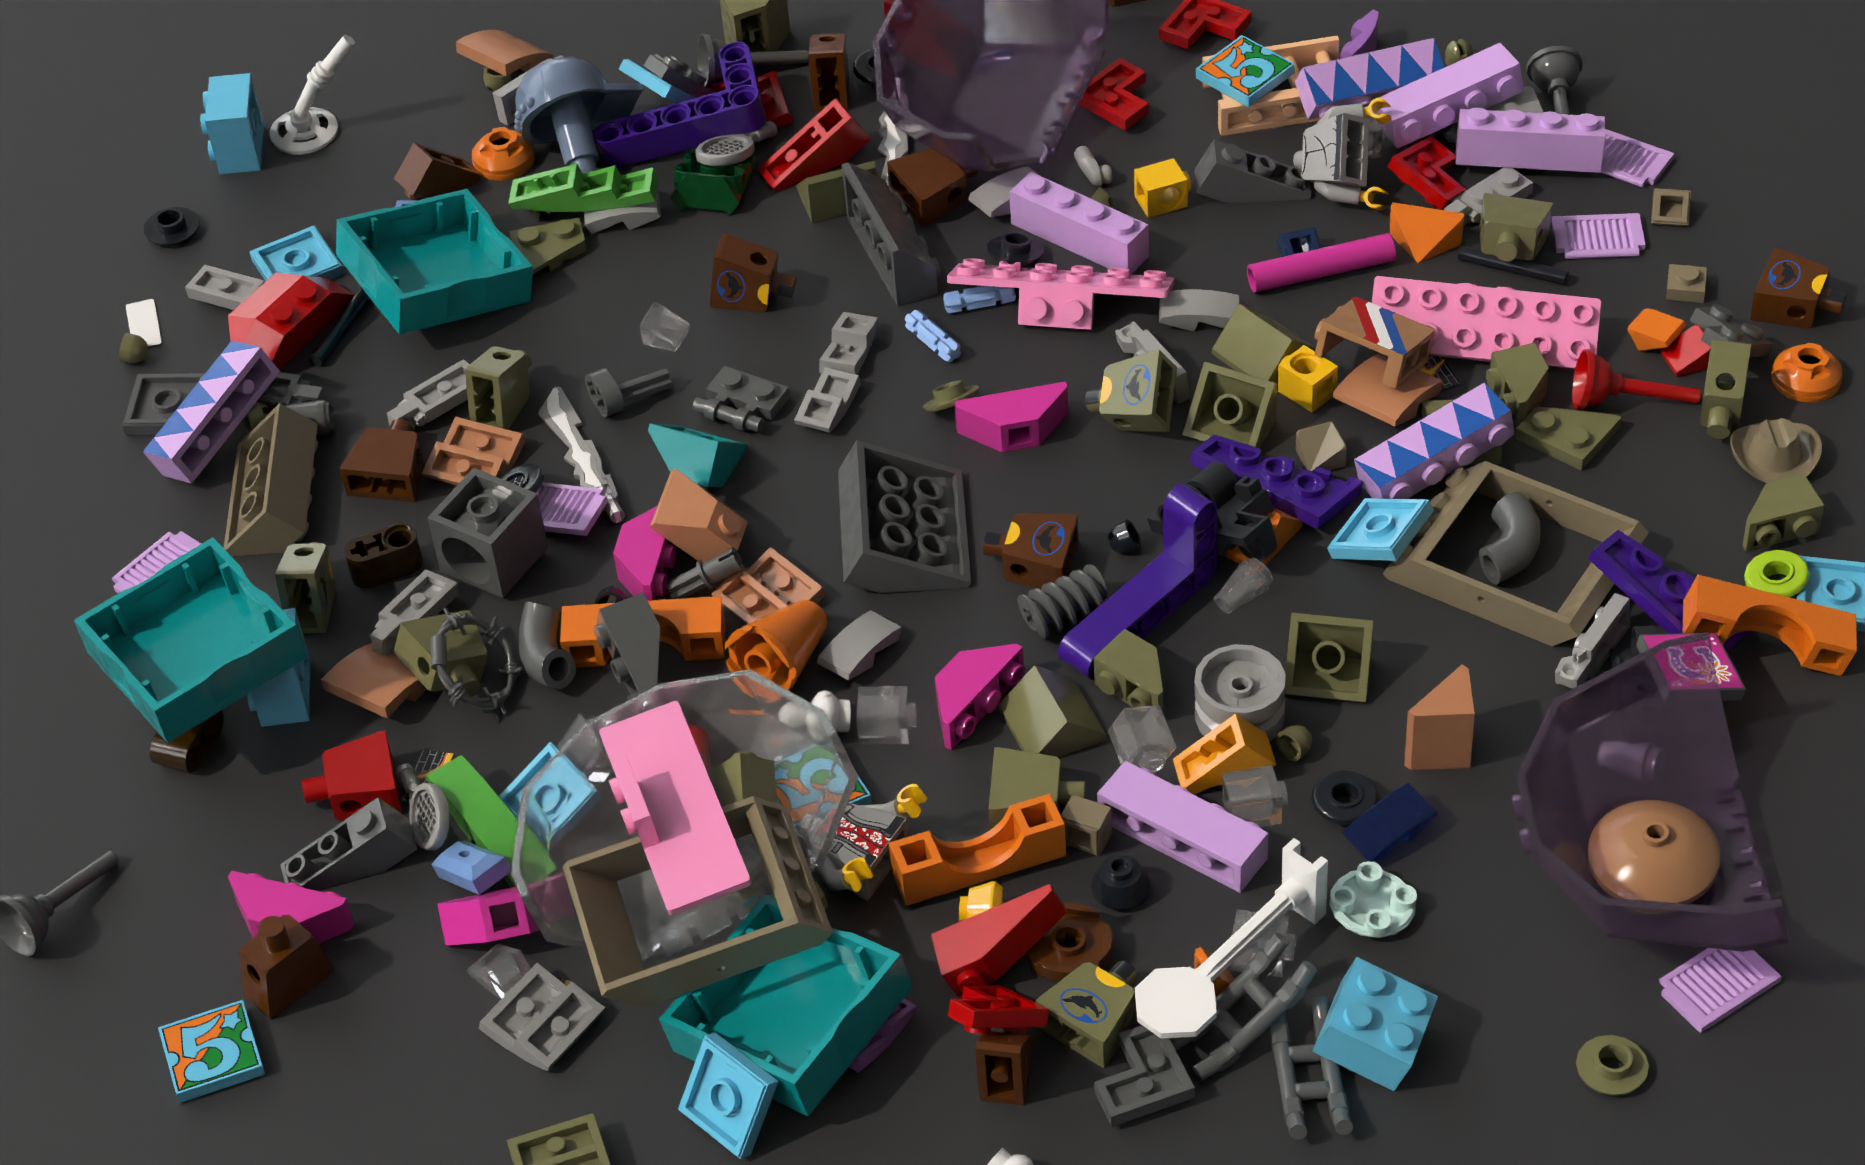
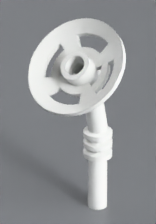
M344 35L323 61L316 63V66L307 74L308 81L294 110L283 114L272 124L270 139L278 150L294 155L309 154L325 148L337 136L338 123L335 116L327 110L311 107L318 90L326 86L330 78L335 75L334 69L355 45V41L350 36ZM324 116L328 120L327 129L320 126L319 117ZM280 125H285L287 131L283 138L278 134ZM315 136L317 137V138H315V139H313V140L306 141V142H295V140L301 141V140L311 139V138H313V137H315Z

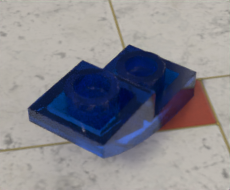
M1407 783L1372 806L1343 830L1342 833L1367 861L1377 863L1402 839L1406 842L1412 839L1438 815V812Z

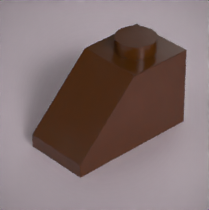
M413 142L394 179L405 188L403 193L412 200H421L463 190L478 182L482 175L463 158Z
M991 1031L990 1034H983L976 1041L975 1046L980 1101L1024 1106L1032 1066L1031 1035H1022L1008 1031Z

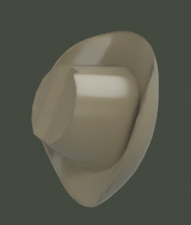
M1784 418L1778 420L1766 419L1763 422L1738 428L1733 431L1730 438L1731 450L1737 463L1751 476L1764 483L1804 473L1807 477L1817 465L1822 452L1821 439L1812 427L1806 424L1792 423Z

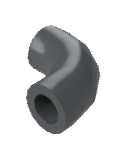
M1521 492L1509 493L1496 503L1491 515L1502 534L1497 541L1481 548L1479 551L1481 568L1487 579L1495 585L1507 581L1527 568L1541 545L1540 519L1530 501Z
M525 602L518 633L520 660L528 676L538 683L555 689L567 687L575 676L576 664L571 653L558 647V633L562 611L538 603Z

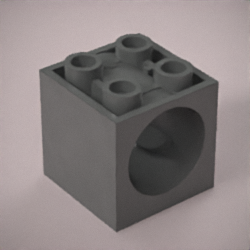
M473 468L427 517L440 572L501 598L508 594L548 549L538 494L476 468Z

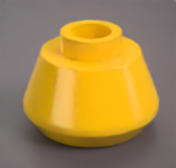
M996 881L969 888L968 896H960L959 922L1003 904L1004 888Z

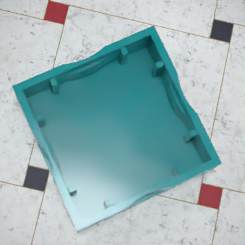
M468 189L421 199L405 206L383 208L337 219V257L399 335L531 301L532 264L515 244L496 228L490 215Z
M213 537L165 565L146 581L121 591L74 619L87 653L167 743L308 657L297 624L267 593L258 589L249 581L242 567Z
M765 894L728 937L727 941L784 921L776 899ZM831 927L833 933L822 945L679 995L659 1018V1021L673 1052L694 1062L696 1061L704 1036L716 1032L778 1080L772 1097L773 1100L809 1116L910 992L913 985L900 953L855 933Z

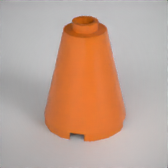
M800 600L734 631L725 642V649L728 647L730 657L726 660V664L735 681L754 696L761 692L769 695L767 700L784 697L793 688L827 629L828 622L823 609L810 600Z

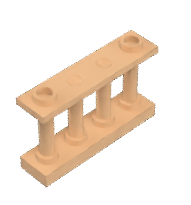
M1338 35L1265 47L1295 63V73L1288 78L1291 89L1270 91L1250 107L1221 92L1223 100H1218V129L1221 136L1319 121L1320 117L1307 119L1295 81L1303 67L1339 59ZM1214 55L1202 57V64ZM1202 82L1204 88L1211 87Z

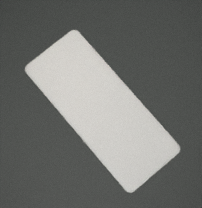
M154 299L127 304L126 312L130 334L141 336L147 342L148 347L161 344Z

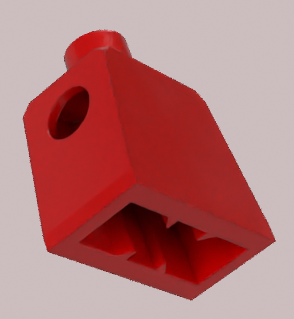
M385 730L326 750L322 754L325 775L301 780L306 804L329 799L334 817L339 821L347 819L377 797L402 814L393 757Z

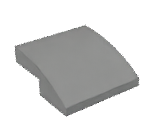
M536 963L480 1021L479 1029L518 1057L538 1068L548 1071L605 1011V1007L571 981L566 986L544 967Z

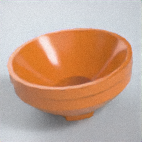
M507 127L492 129L490 133L484 135L475 144L472 150L474 169L482 177L496 181L514 179L523 175L533 166L536 157L532 142L524 140L520 132L509 130ZM508 141L503 145H494L497 142Z
M1807 343L1782 351L1774 361L1771 379L1775 388L1790 399L1806 403L1820 402L1831 398L1839 391L1843 370L1839 360L1831 352L1822 348L1821 345ZM1799 357H1815L1818 358L1820 362L1816 364H1807L1802 362L1799 359Z

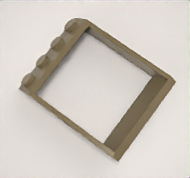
M1484 461L1467 470L1463 467L1458 468L1445 480L1447 485L1445 490L1430 501L1434 510L1398 560L1392 561L1383 572V575L1388 580L1547 645L1555 646L1581 634L1614 583L1591 562L1556 613L1426 560L1474 492L1499 501L1509 493L1521 492L1530 501L1538 517L1601 542L1619 530L1642 544L1649 532L1636 519Z
M751 796L721 807L734 839L753 833L784 921L646 970L617 883L619 880L651 869L639 836L571 859L563 865L602 997L645 1008L822 945L830 937L833 931L786 806Z

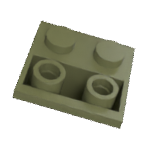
M720 0L726 44L737 41L747 44L750 52L778 51L791 31L787 0Z

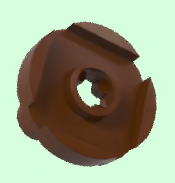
M1063 903L1067 913L1026 952L1033 974L1040 978L1059 982L1086 962H1091L1101 969L1106 967L1112 955V931L1108 923L1106 925L1099 918V913L1092 907L1079 903ZM1072 937L1075 938L1077 946L1065 948L1058 943H1065L1067 938Z

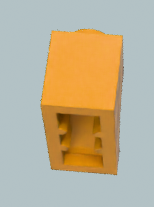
M1237 714L1231 716L1173 758L1180 786L1186 788L1193 795L1222 784H1240L1246 787L1276 765L1267 733Z

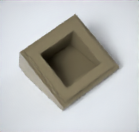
M1654 188L1651 225L1688 227L1691 191Z

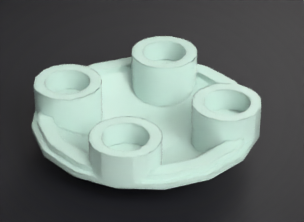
M1367 861L1359 864L1357 870L1351 871L1337 880L1331 889L1329 905L1334 917L1346 929L1361 936L1380 938L1395 935L1409 925L1415 916L1417 893L1412 886L1405 884L1399 877L1382 870L1379 864Z

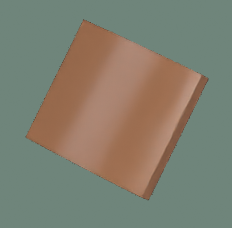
M483 30L464 36L456 41V52L504 76H508L518 69L527 72L539 63L550 58L553 59V54L501 30Z
M1378 353L1356 367L1334 390L1333 398L1395 427L1415 418L1419 403L1439 395L1443 380L1418 369L1397 388L1390 387L1382 383L1388 356Z
M455 417L444 442L436 441L422 471V475L426 478L458 485L473 468H476L499 478L513 467L524 447L526 439L519 432Z
M770 547L746 572L742 570L728 576L711 595L712 597L721 596L722 605L744 623L749 624L800 600H810L818 604L827 594L821 585Z
M372 643L347 655L321 679L325 691L388 719L405 699L415 702L426 688L394 652L382 655L373 651Z

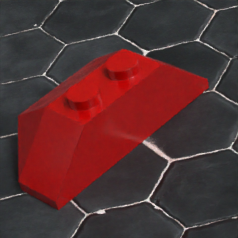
M274 273L228 315L230 341L261 347L280 371L341 314L354 294L328 278Z

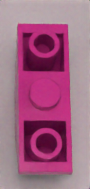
M1066 381L954 401L957 433L1002 453L1040 446L1069 414Z
M657 506L622 524L613 552L618 580L633 596L644 592L647 601L659 600L660 597H665L667 592L666 585L668 584L667 571L668 568L674 567L676 561L675 544L650 528Z
M1009 644L960 651L935 676L937 706L944 745L947 749L952 751L962 739H967L973 733L976 724L987 713L993 712L998 706L1000 699L1024 677L1025 666L1022 646Z
M231 870L228 875L236 903L253 938L259 934V923L269 916L281 917L282 915H290L308 930L318 943L351 931L354 925L347 898L341 897L337 893L319 892L303 888L301 885L293 882L282 883L266 879L255 873L245 874Z
M564 877L437 903L446 946L484 943L515 937L572 919Z

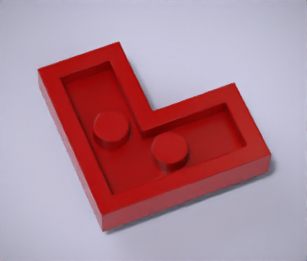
M1184 0L1159 28V40L1188 50L1205 31L1236 40L1252 22V11L1220 0Z
M1119 58L1074 91V102L1126 131L1149 114V103L1132 94V92L1146 83V71Z
M1433 136L1394 155L1387 166L1403 183L1410 185L1430 205L1437 207L1439 210L1446 208L1455 197L1466 190L1445 173V171L1453 167L1456 162V155Z
M1002 985L963 986L962 999H950L948 1017L964 1024V1030L974 1034H990L991 1028H1002L1013 1033L1028 1032V1027L1047 1026L1049 1009Z

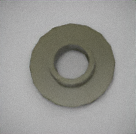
M962 380L944 384L932 391L934 399L924 404L923 409L927 412H935L955 406L954 401L973 398L979 393L980 388L978 385L964 387Z
M1615 1035L1597 1036L1587 1041L1578 1051L1576 1059L1578 1074L1584 1083L1596 1092L1610 1096L1627 1095L1637 1090L1646 1080L1649 1069L1646 1054L1642 1049L1629 1039ZM1616 1058L1622 1061L1625 1066L1612 1069L1603 1065L1601 1060Z

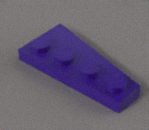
M1215 434L1191 453L1190 464L1201 470L1210 463L1217 461L1230 468L1238 481L1244 476H1248L1250 481L1258 478L1262 488L1267 489L1273 507L1316 529H1319L1362 493V480L1352 477L1349 478L1348 482L1331 477L1332 471L1316 467L1314 472L1294 466L1295 459L1282 455L1268 458L1260 455V448Z
M1619 530L1593 549L1588 559L1668 634L1683 633V600L1695 580L1694 577L1683 570L1681 573L1672 571L1663 565L1662 557ZM1742 631L1730 636L1723 645L1726 652L1731 651L1753 631Z

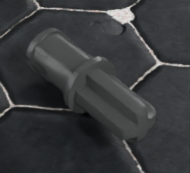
M731 547L729 550L705 562L702 560L697 561L695 568L670 580L666 585L672 599L686 598L706 587L711 590L722 579L744 570L743 561L737 550Z

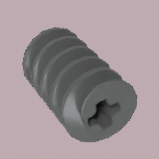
M1092 564L1085 565L1083 571L1074 570L1070 573L1069 577L1061 576L1057 578L1055 584L1048 582L1043 584L1041 590L1035 588L1030 590L1027 596L1024 594L1018 595L1017 602L1021 615L1033 631H1036L1042 639H1047L1049 637L1048 625L1056 633L1063 631L1061 620L1063 618L1070 627L1076 626L1077 619L1075 613L1078 612L1084 620L1091 614L1090 606L1095 610L1104 603L1103 600L1107 597V588L1098 569Z

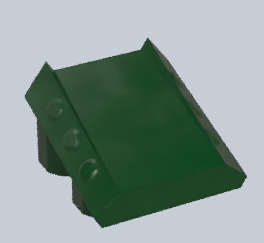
M696 149L687 152L684 155V163L677 164L674 167V190L671 199L680 211L684 207L726 211L729 216L740 203L756 164V156L752 154L746 160L732 165L707 166L697 161Z

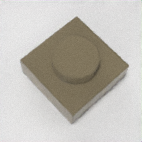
M1669 264L1666 300L1704 303L1707 267Z

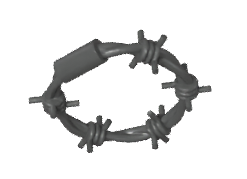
M444 608L443 610L447 616L446 621L441 625L438 633L430 637L431 669L438 671L442 684L448 690V695L451 696L449 700L453 702L452 706L455 707L458 701L461 700L478 707L493 710L500 707L503 715L507 712L503 706L504 701L510 695L517 677L521 674L520 671L526 672L525 668L515 661L511 646L502 633L506 626L499 627L496 624L497 616L489 623L468 615V613L463 615L454 613L450 615L448 609ZM464 625H479L484 629L480 632V635L483 636L485 634L490 638L489 646L492 645L494 640L497 642L507 656L505 669H498L499 673H503L508 677L507 686L502 691L490 694L486 686L483 689L487 697L473 698L465 693L466 688H463L464 682H461L462 677H458L456 682L452 680L445 670L447 668V642L445 634L448 631L460 628L463 636H465L467 633L463 627Z

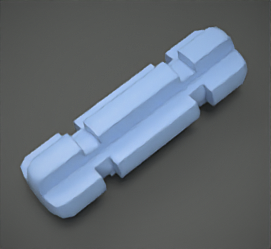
M977 286L963 289V293L960 294L958 290L946 292L943 300L946 312L953 314L962 312V308L965 307L969 311L995 306L996 301H1000L1001 304L1011 303L1015 301L1016 295L1015 288Z
M914 310L911 314L905 316L906 328L917 335L921 341L938 353L946 362H952L955 358L960 357V344L952 337H949L932 320L927 319L928 317L920 310Z

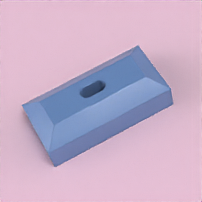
M465 840L454 843L431 864L438 878L478 895L512 871L505 856Z

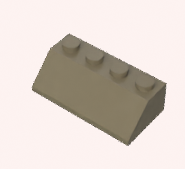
M281 403L237 446L224 549L231 556L284 553L288 545L293 544L295 541L300 542L305 537L309 528L307 513L312 501L310 487L315 474L313 461L314 454L318 448V441L316 440L318 423Z

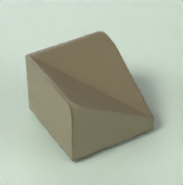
M1332 421L1300 429L1296 432V452L1306 470L1314 472L1316 467L1331 471L1346 467V445Z
M1072 796L1061 814L1065 824L1066 845L1100 856L1112 835V807L1079 796Z

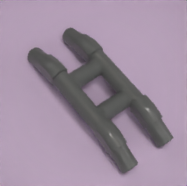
M1275 932L1264 949H1260L1255 958L1248 964V967L1215 998L1217 1017L1196 1037L1170 1038L1175 1050L1178 1051L1190 1042L1194 1043L1205 1036L1215 1024L1229 1039V1041L1226 1040L1220 1047L1212 1051L1210 1056L1192 1067L1195 1077L1200 1082L1233 1065L1241 1057L1240 1054L1288 1008L1291 1009L1299 1002L1307 991L1308 984L1318 972L1314 965L1303 961L1293 976L1288 978L1285 984L1275 993V997L1260 982V980L1265 979L1279 962V957L1290 943L1283 934ZM1247 993L1261 1010L1245 1026L1241 1027L1227 1011Z
M1327 996L1311 999L1316 1041L1330 1009ZM1284 1012L1269 1027L1283 1103V1113L1290 1136L1295 1140H1300L1306 1137L1308 1132L1301 1101L1326 1098L1328 1099L1327 1103L1331 1121L1334 1123L1336 1132L1340 1135L1351 1133L1353 1124L1344 1091L1340 1065L1312 1052L1315 1044L1290 1046L1286 1012ZM1321 1061L1324 1081L1297 1083L1294 1064Z

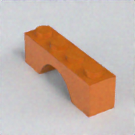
M1698 574L1683 600L1682 634L1717 633L1721 643L1724 645L1730 636L1738 632H1763L1785 643L1794 652L1801 667L1837 676H1842L1857 652L1856 614Z
M721 596L648 601L660 625V641L674 646L681 653L685 661L725 658V618ZM614 603L562 606L560 644L562 649L571 653L575 659L576 668L606 666L611 658L608 648L602 649L598 644L594 634V626L597 624L599 609Z
M1050 793L1010 805L1003 819L995 827L983 835L970 840L948 842L938 839L930 831H925L890 842L889 851L892 876L905 906L1065 857V824Z

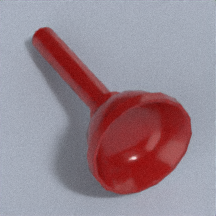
M1583 349L1576 363L1572 383V405L1574 409L1584 410L1586 406L1601 404L1607 399L1608 395L1618 396L1619 392L1695 404L1701 399V390L1698 388L1623 378L1621 373L1612 372V367L1608 361L1601 356L1595 355L1593 350Z

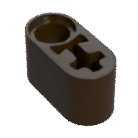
M405 523L394 524L350 540L344 549L352 582L361 588L375 587L412 574L419 570L423 563L416 530L411 525Z
M219 711L169 743L156 732L150 745L151 761L158 765L190 773L195 772L221 733L224 720L223 711Z

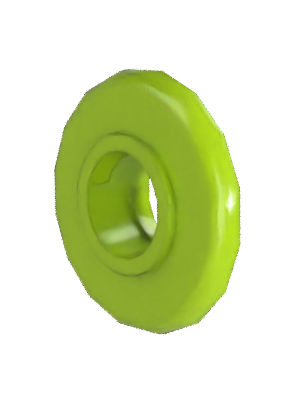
M1785 550L1767 551L1754 557L1747 565L1744 574L1747 587L1786 597H1792L1800 593L1808 584L1810 577L1807 563L1799 555ZM1774 574L1786 576L1781 580L1768 579L1769 576Z

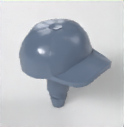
M571 56L550 59L535 66L523 76L516 91L514 129L517 132H521L522 138L528 142L543 144L558 141L565 166L577 163L582 173L599 170L596 166V163L599 161V155L591 130H595L596 127L605 122L629 116L644 89L641 83H608L597 67L583 59Z

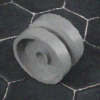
M1229 645L1218 648L1206 655L1196 668L1195 721L1200 733L1205 736L1231 716L1237 714L1267 733L1269 742L1275 739L1284 726L1286 674L1281 662L1269 651L1253 645Z

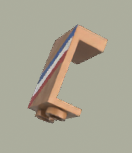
M1355 296L1345 305L1339 306L1328 318H1323L1319 322L1314 338L1318 340L1314 355L1324 356L1346 338L1387 355L1388 360L1382 383L1397 388L1428 362L1436 329Z

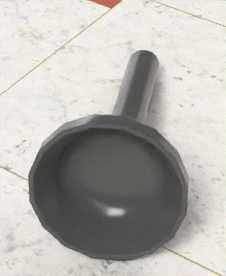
M702 33L699 36L697 45L698 73L707 78L705 85L710 88L713 84L724 81L719 51L726 43L718 38L710 37L707 33ZM808 50L750 52L754 66L809 63Z
M1563 45L1541 49L1527 61V75L1539 89L1547 92L1553 98L1556 113L1570 115L1567 94L1569 89L1576 83L1579 73L1582 71V57L1574 48Z
M112 851L104 853L45 895L38 894L35 897L23 893L9 896L0 895V937L20 955L29 957L40 950L42 941L48 933L49 917L54 914V909L118 865L119 859L117 855Z

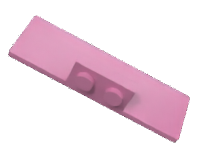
M967 258L963 259V263H958L947 275V283L1019 288L1018 325L1091 330L1093 327L1095 293L1167 298L1174 286V278L1166 277V272L1158 270L1144 271V275L1129 274L1130 270L1125 268H1109L1107 273L1093 272V267L1083 265L1072 266L1071 270H1057V265L1051 263H1037L1035 268L1021 267L1020 262L1008 264L1006 261H1000L999 266L985 265V260Z
M1376 276L1374 279L1373 304L1436 329L1430 356L1491 362L1492 352L1535 343L1549 368L1575 371L1577 360L1583 349L1593 350L1594 354H1597L1601 300L1598 298L1520 291L1509 287H1481L1471 283L1451 284Z
M672 701L601 728L599 733L616 778L609 780L617 804L626 802L628 808L620 811L629 835L636 832L639 835L668 914L671 916L750 886L752 883L679 702Z

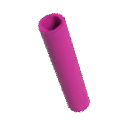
M1385 233L1249 264L1247 266L1249 285L1251 290L1256 293L1392 262L1396 258L1395 245L1391 235Z

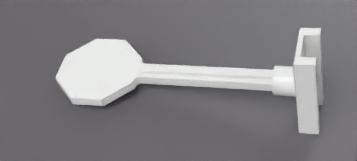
M1293 838L1283 847L1282 885L1275 890V896L1198 968L1154 969L1135 987L1137 1022L1161 1039L1196 1037L1217 1017L1214 983L1212 982L1288 910L1296 911L1313 924H1316L1326 914L1328 860L1321 856L1312 864L1300 856L1301 842Z

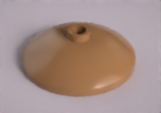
M1640 800L1621 805L1600 819L1589 839L1588 863L1597 883L1616 900L1639 909L1669 910L1692 903L1710 889L1719 872L1721 852L1714 831L1704 819L1692 810L1668 801Z

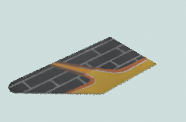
M1429 355L1428 362L1419 369L1443 380L1441 390L1461 384L1443 357Z
M421 749L413 767L420 784L423 782L429 783L426 775L450 762L454 753ZM404 789L401 800L407 802L409 801V793Z

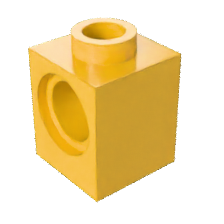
M1174 158L1134 169L1135 198L1147 218L1188 207V192L1192 188L1191 180L1187 171H1182Z
M1303 345L1291 355L1285 356L1278 364V392L1312 413L1333 397L1334 390L1338 386V366L1323 356L1314 355L1315 351Z

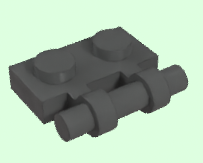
M723 366L706 388L707 399L696 397L693 402V410L704 414V418L714 422L723 420L731 423L737 430L743 432L752 430L760 433L764 428L765 420L772 422L789 400V387Z

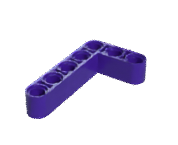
M738 41L731 42L719 51L726 90L615 119L596 127L593 132V138L603 164L606 167L615 165L616 168L694 148L713 137L746 134L760 129L766 122V114L757 73L747 44Z
M1184 483L1174 486L1167 495L1163 505L1164 552L1064 636L1057 652L1060 660L1089 679H1095L1094 657L1119 633L1126 629L1141 639L1145 638L1211 580L1217 568V504Z

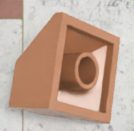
M674 468L670 472L650 528L697 561L702 560L705 562L729 550L731 547L738 551L748 522L734 509Z

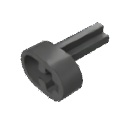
M606 368L585 375L589 396L605 418L623 412L624 404L672 388L673 386L666 368L618 385Z

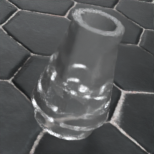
M1256 558L1241 561L1222 589L1214 596V600L1223 612L1231 614L1235 609L1269 591V584L1273 582V576L1269 569Z

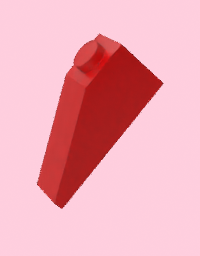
M835 98L762 164L758 171L770 186L778 192L802 182L805 178L816 176L846 163L872 138Z
M1051 884L931 934L941 975L957 997L962 996L963 986L988 985L997 981L1067 913L1065 905Z

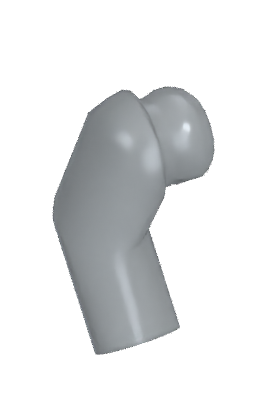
M1080 146L1075 150V160L1092 185L1101 187L1102 184H1110L1112 182L1113 174L1111 167L1107 164L1099 166L1089 147Z

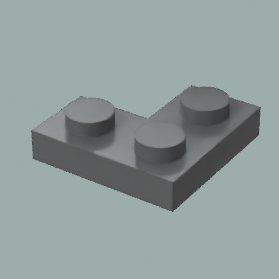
M657 53L655 56L650 54L643 65L660 79L696 98L716 93L705 85L706 77L691 68L687 72L686 70L689 65L673 55L671 57L666 55L664 58Z
M1713 304L1712 307H1697L1690 321L1705 330L1700 340L1711 346L1712 339L1751 344L1749 358L1768 356L1774 343L1762 336L1764 331L1759 327L1746 322L1740 323L1732 318L1734 313L1721 305Z
M1143 1025L1118 1033L1119 1045L1131 1069L1094 1082V1093L1111 1127L1195 1098V1087L1170 1038L1161 1039Z

